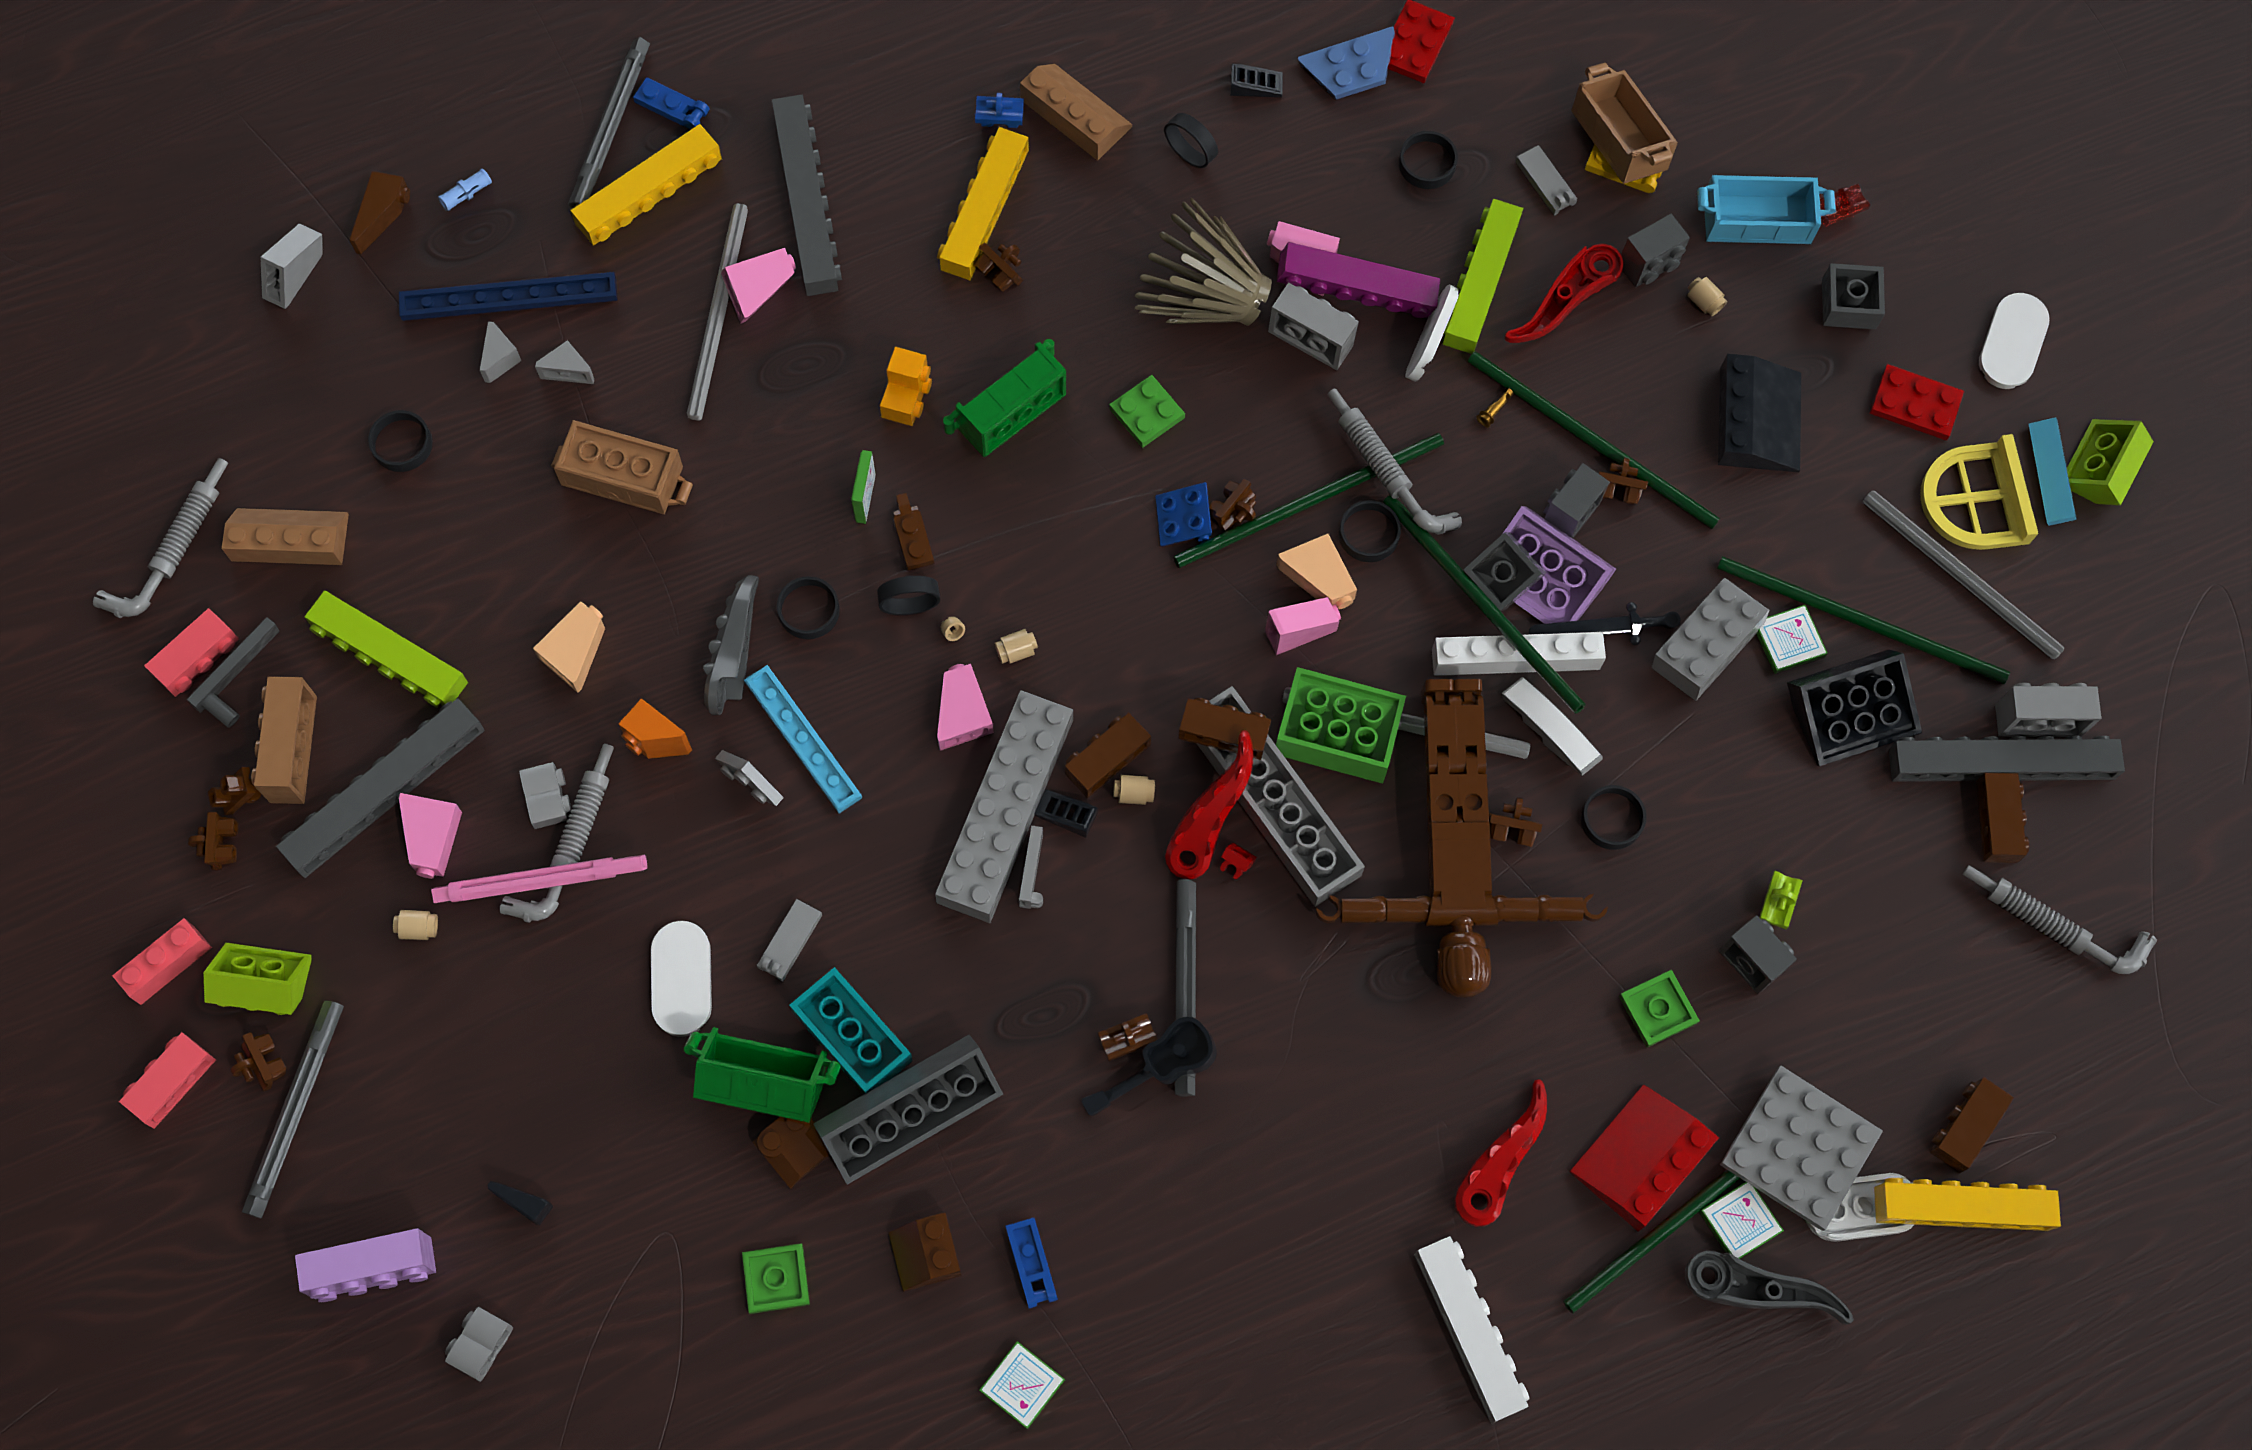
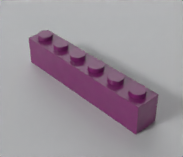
M1288 242L1280 252L1277 282L1285 285L1289 282L1294 286L1309 289L1315 294H1330L1340 300L1351 299L1359 301L1366 306L1376 305L1384 307L1391 312L1401 311L1409 313L1416 318H1428L1437 308L1440 278Z

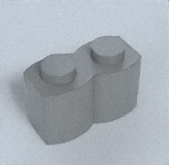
M551 762L520 770L527 809L533 827L538 829L567 821V812H570L572 807L568 795L563 796L561 786L566 785L562 768L557 769L555 764Z
M478 1307L474 1312L470 1311L466 1315L462 1323V1328H464L462 1334L458 1339L454 1338L447 1346L445 1362L481 1382L492 1366L497 1354L506 1343L513 1327Z

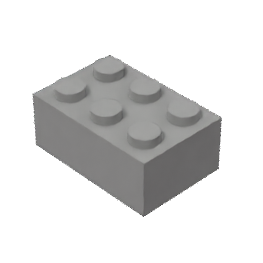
M1288 282L1272 306L1268 332L1333 369L1338 370L1354 345L1359 321L1355 320L1351 314L1335 309L1328 301L1317 299L1310 295L1303 287L1294 286Z
M2018 683L1995 704L1998 736L2082 737L2102 719L2098 687L2087 686L2085 683H2076L2070 686H2059L2057 683H2047L2042 686Z

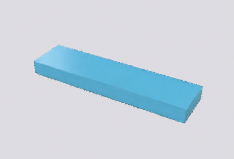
M2055 417L2029 423L2047 524L2050 526L2076 520L2058 420Z

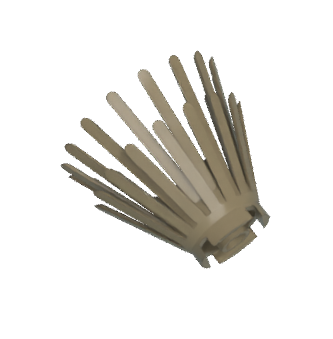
M1191 198V204L1203 216L1202 218L1186 202H1182L1183 209L1216 241L1235 263L1179 216L1172 214V221L1187 232L1193 240V244L1214 261L1211 262L1166 232H1160L1159 237L1184 253L1181 256L1182 262L1198 272L1155 253H1150L1148 258L1204 285L1174 275L1168 281L1142 274L1140 280L1200 298L1189 299L1166 294L1154 295L1142 292L1136 293L1135 297L1205 310L1137 305L1135 309L1141 310L1139 313L1182 317L1166 321V323L1172 324L1240 322L1246 326L1251 325L1261 312V310L1257 309L1261 301L1266 303L1272 284L1271 279L1260 272L1221 216L1220 220L1216 216L1212 220L1202 207Z

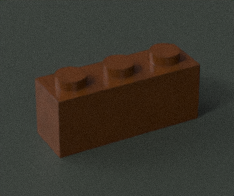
M1188 698L1178 739L1237 754L1238 737L1242 730H1247L1253 743V758L1261 760L1271 719H1267L1265 715L1258 712H1250V714L1240 712L1231 705H1222L1221 707L1213 705L1210 701L1203 698H1195L1194 700Z
M1129 712L1123 718L1121 716L1116 717L1108 725L1109 729L1102 735L1098 733L1088 741L1087 748L1081 753L1078 751L1074 752L1066 760L1065 775L1087 799L1151 746V735Z
M1984 773L1976 781L1983 861L1987 863H2018L2029 851V839L2025 837L2024 832L2027 816L2025 810H2022L2021 802L2024 795V787L2019 782V773Z
M1985 1077L1977 1082L1971 1081L1962 1093L1965 1099L1960 1106L1956 1104L1947 1116V1119L1950 1120L1949 1124L1945 1129L1941 1127L1931 1141L1935 1145L1930 1153L1958 1173H1962L1970 1168L2014 1099L2013 1096Z

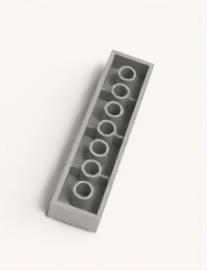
M1233 686L1209 700L1213 705L1221 707L1222 705H1231L1240 712L1248 714L1251 712ZM1268 735L1262 759L1253 758L1250 779L1238 801L1316 907L1328 899L1329 895H1334L1361 877L1365 866ZM1197 744L1219 775L1233 763L1237 756L1235 753Z
M1020 690L935 893L937 904L991 923L1034 818L1035 811L1041 801L1072 725L1073 709Z

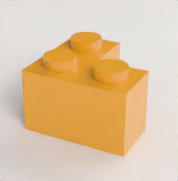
M899 347L894 348L887 368L888 384L880 404L882 418L913 426L916 417L920 418L924 403L921 402L923 395L929 393L932 379L929 378L931 367L927 365L926 355Z

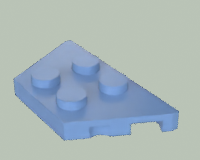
M1392 26L1299 56V64L1305 67L1335 100L1386 84L1391 47L1395 36L1394 27Z

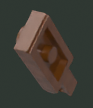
M907 493L896 495L899 510L893 512L894 524L907 569L912 570L935 564L918 507L910 506Z

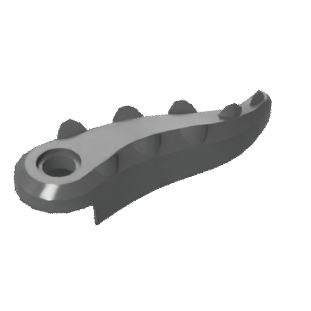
M748 575L735 584L736 588L733 594L728 596L725 601L727 607L724 614L720 615L716 620L719 631L716 640H712L709 643V650L712 654L711 662L703 665V669L707 674L704 704L711 715H721L726 700L742 699L748 661L753 604L759 583L758 576Z
M1704 1251L1695 1254L1688 1261L1685 1268V1280L1688 1288L1694 1295L1704 1300L1735 1307L1755 1309L1815 1308L1829 1313L1845 1325L1852 1323L1854 1320L1848 1307L1824 1286L1807 1279L1763 1270L1728 1252L1721 1254L1715 1251ZM1705 1267H1709L1715 1273V1280L1712 1284H1707L1702 1280L1701 1272Z

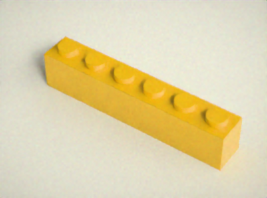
M701 124L697 125L570 210L574 223L593 246L600 241H605L610 237L611 233L620 227L629 225L635 217L651 210L663 198L672 196L678 188L694 181L703 171L715 167L722 159L719 145Z
M1001 127L998 128L995 136L991 135L989 138L986 157L980 158L976 179L972 178L967 189L968 196L966 200L960 202L957 211L959 216L956 222H951L947 233L949 238L946 244H941L937 259H940L941 271L967 280H971L977 267L974 263L983 253L979 247L984 242L987 244L1029 151L1027 136Z
M1901 1178L1884 1179V1183L1874 1187L1876 1223L2050 1231L2061 1227L2058 1191L2047 1190L2045 1185H2030L2028 1189H2018L2017 1184H2000L1999 1188L1989 1187L1987 1182L1971 1183V1186H1961L1960 1181H1943L1942 1185H1932V1180L1928 1179L1914 1180L1913 1184L1903 1183Z

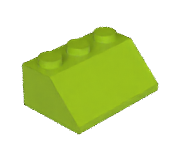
M2092 419L2067 467L2071 491L2095 504L2121 505L2154 442L2142 421Z
M225 943L203 972L205 1003L217 1004L222 1007H240L250 1011H268L278 1015H292L303 997L312 960L311 955Z

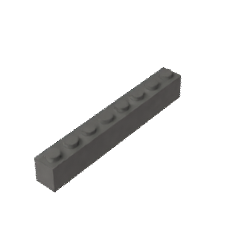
M803 94L772 99L807 296L839 291L837 281L842 280L840 265H834L833 257H838L835 241L830 242L828 235L834 233L831 218H825L824 211H829L827 195H821L820 188H825L823 173L817 172L816 166L821 165L818 149L813 150L812 143L817 142L814 126L809 127L808 120H813L810 104H804Z
M458 698L453 702L446 703L434 718L421 723L413 735L399 741L391 753L386 757L383 756L377 759L369 771L364 775L355 777L347 789L342 793L333 795L327 801L326 806L320 811L307 816L303 822L304 824L298 829L285 834L276 847L304 878L308 877L398 803L400 793H410L485 731L483 726Z
M1994 736L1985 737L1981 740H1971L1970 737H1958L1953 740L1931 737L1925 741H1915L1913 737H1904L1898 739L1889 749L1892 782L1977 781L1984 773H2019V781L2115 780L2125 772L2121 739H2110L2109 736H2097L2092 739H2082L2081 736H2070L2065 739L2043 736L2036 740H2026L2024 736L2012 737L2009 740H1999L1998 737Z

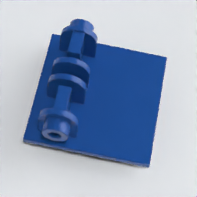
M1206 482L1156 495L1161 546L1198 538V542L1209 540L1212 530Z

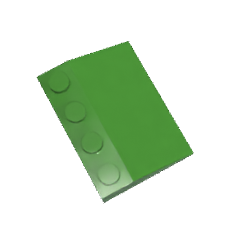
M1297 667L1276 746L1286 758L1383 784L1406 696Z

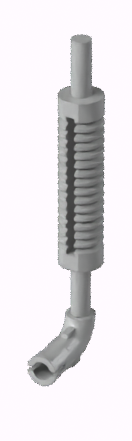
M1332 389L1327 395L1342 415L1339 419V424L1358 448V451L1372 468L1378 479H1380V482L1386 487L1390 496L1393 499L1400 497L1414 516L1413 521L1428 532L1439 535L1445 533V531L1459 529L1462 525L1461 516L1457 517L1458 513L1452 512L1446 515L1435 516L1429 514L1426 510H1422L1409 492L1413 484L1379 436L1376 435V432L1373 431V428L1370 427L1371 425L1358 408L1350 409L1337 389Z
M218 458L205 482L196 481L191 490L192 493L188 495L189 498L183 504L184 507H181V511L178 512L179 516H176V520L173 521L174 525L170 526L169 534H166V538L162 540L164 543L161 542V547H158L157 550L159 552H155L156 556L152 557L147 566L153 572L140 595H136L133 599L126 597L121 599L100 590L96 595L102 597V599L94 596V607L112 612L116 617L122 618L137 616L150 606L151 603L149 601L163 577L168 579L172 577L176 570L175 566H178V562L181 561L180 557L184 556L183 553L187 551L186 548L189 547V544L192 542L191 539L196 535V530H199V526L202 524L201 521H204L209 508L212 507L211 503H214L219 495V492L214 487L228 465L227 461Z
M603 744L594 770L585 771L581 781L583 784L580 785L581 789L578 790L579 794L576 795L577 799L574 800L575 804L572 806L573 809L568 816L570 819L567 820L568 824L565 825L566 829L563 830L564 834L561 835L562 839L559 840L560 844L555 851L557 855L553 856L550 867L578 863L577 861H580L579 856H582L581 851H584L583 846H586L585 841L588 840L587 836L590 835L588 831L592 829L590 826H593L592 821H595L594 816H597L596 811L599 810L598 806L601 805L600 802L603 800V791H606L610 781L604 773L612 755L613 746ZM563 885L550 887L546 898H542L540 902L531 900L528 903L505 896L502 901L506 905H500V913L522 918L528 923L546 919L557 909L559 905L557 900Z
M1970 865L1963 872L1964 876L1990 891L1987 897L1990 901L1997 905L2001 904V907H2005L2006 911L2010 910L2011 914L2015 913L2016 917L2020 916L2021 920L2025 919L2024 921L2026 923L2029 922L2030 926L2034 925L2035 929L2039 928L2040 932L2044 931L2045 935L2049 934V938L2053 937L2054 941L2058 940L2059 944L2063 943L2064 947L2068 946V949L2078 956L2083 951L2089 953L2108 965L2110 971L2115 973L2130 974L2138 971L2140 967H2145L2146 959L2157 942L2155 936H2151L2150 940H2147L2150 933L2141 931L2130 952L2126 951L2124 957H2115L2091 942L2092 933L2084 928L2079 929L2080 926L2078 924L2075 925L2073 921L2070 922V919L2065 920V916L2060 917V913L2055 914V910L2050 911L2051 908L2049 906L2046 907L2044 903L2041 905V901L2036 902V898L2031 899V895L2026 896L2027 893L2025 891L2017 890V886L2012 887V883L2001 877L1995 882Z

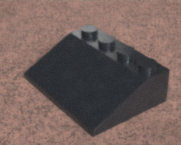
M1727 354L1720 367L1718 465L1799 472L1801 373L1756 356Z
M1888 649L1787 682L1793 710L1817 766H1823L1896 742L1900 738L1922 733L1904 653Z

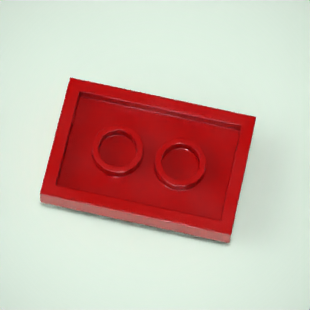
M1407 0L1394 26L1395 36L1392 42L1388 69L1425 83L1454 24L1455 17L1415 1Z
M1887 364L1869 414L1947 441L1950 437L1964 390Z

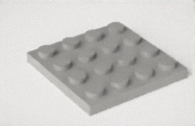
M1780 1065L1720 1165L1813 1226L1824 1231L1827 1229L1883 1130Z

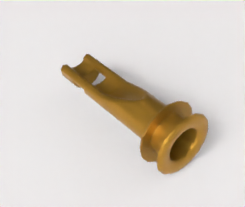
M1509 388L1498 401L1490 405L1485 411H1480V415L1476 416L1477 421L1489 428L1490 424L1494 423L1493 417L1507 402L1506 398H1510L1514 394L1513 391Z

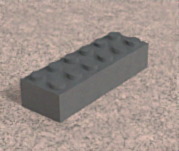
M967 1035L813 1123L848 1185L1003 1095V1092L979 1046L970 1035Z

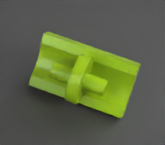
M1774 871L1759 918L1766 920L1771 925L1787 929L1803 880L1791 878L1778 871Z

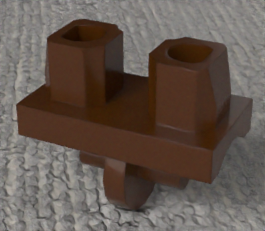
M985 242L979 247L983 253L974 264L985 275L997 265L1001 270L991 281L1003 292L1013 283L1019 286L1024 281L1009 266L1011 263L1015 267L1021 264V260L1017 257L1020 249L1016 245H1011L1007 248L1004 244H1001L998 247V250L1002 253L1001 257Z
M1623 458L1621 465L1611 463L1610 471L1618 472L1619 475L1605 472L1598 473L1610 481L1603 498L1612 499L1615 486L1623 487L1625 490L1622 502L1633 505L1638 504L1642 492L1647 489L1648 481L1626 477L1627 475L1637 476L1638 468L1629 467V458Z
M1243 479L1240 484L1229 481L1223 491L1225 498H1227L1225 503L1215 500L1209 505L1210 517L1218 522L1221 531L1226 532L1236 522L1240 524L1244 519L1253 521L1256 517V513L1252 509L1257 504L1255 501L1256 495L1250 488V481Z
M241 767L234 775H225L220 780V787H212L208 791L210 806L223 807L224 815H233L244 803L256 802L262 794L252 784V780L249 779L250 767Z
M1516 798L1514 805L1504 803L1503 812L1512 813V817L1489 813V822L1491 823L1490 838L1506 841L1508 828L1515 827L1519 828L1516 843L1532 847L1537 832H1541L1542 824L1520 819V815L1531 817L1532 814L1531 808L1522 807V798Z
M207 812V828L198 827L197 835L188 838V845L196 847V856H205L204 862L211 865L212 870H222V864L236 862V847L234 845H223L224 837L237 836L238 822L234 818L221 817L217 812Z
M1147 1013L1098 1032L1108 1061L1146 1047L1151 1042L1158 1040Z
M251 1032L242 1036L244 1043L241 1044V1048L247 1059H245L242 1052L236 1054L234 1058L237 1064L231 1068V1072L235 1077L243 1075L246 1082H250L255 1079L251 1072L253 1070L263 1092L272 1088L273 1081L286 1075V1067L280 1057L267 1063L265 1062L263 1055L274 1051L275 1048L269 1033L253 1037Z

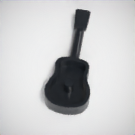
M1193 1017L1177 1019L1167 1028L1160 1039L1151 1042L1144 1048L1143 1057L1146 1066L1142 1070L1106 1092L1102 1090L1082 1099L1081 1102L1090 1116L1096 1115L1111 1105L1110 1102L1153 1076L1160 1083L1167 1085L1176 1081L1180 1076L1195 1074L1208 1069L1214 1063L1217 1056L1216 1045L1212 1035L1200 1021Z

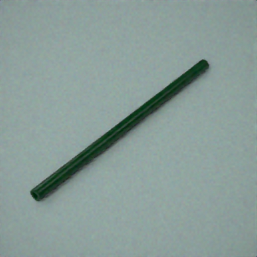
M1474 351L1469 357L1468 363L1506 389L1510 388L1516 396L1614 463L1621 465L1623 458H1629V467L1638 468L1636 478L1648 481L1649 487L1709 528L1713 529L1720 520L1718 516L1478 352Z
M1436 433L1391 455L1400 466L1444 445V441L1440 433ZM1367 465L1254 518L1253 521H1247L1173 556L1175 564L1178 568L1184 567L1370 480L1377 475Z
M1390 495L1387 496L1383 504L1389 506L1396 513L1402 525L1575 714L1582 711L1586 704L1428 531L1422 529L1413 521L1414 516L1397 498L1393 499Z
M1724 556L1721 557L1717 569L1999 683L2005 684L2010 675V672Z
M1725 1170L1563 1302L1566 1308L1572 1314L1575 1313L1740 1178L1729 1170Z

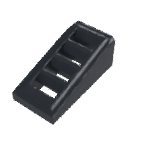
M1232 64L1230 96L1282 98L1283 72L1243 64ZM1250 79H1254V84L1250 83ZM1260 79L1265 80V86L1260 85ZM1270 80H1275V88L1270 87Z
M1046 789L1034 816L1086 838L1098 814V808ZM1051 799L1055 801V803L1053 805L1051 812L1048 813L1045 812V810ZM1060 804H1063L1065 808L1061 816H1056ZM1072 808L1075 812L1071 820H1068L1066 817ZM1080 813H1084L1085 816L1082 823H1077Z
M492 1181L487 1185L493 1194L536 1225H540L553 1208V1205L546 1199Z

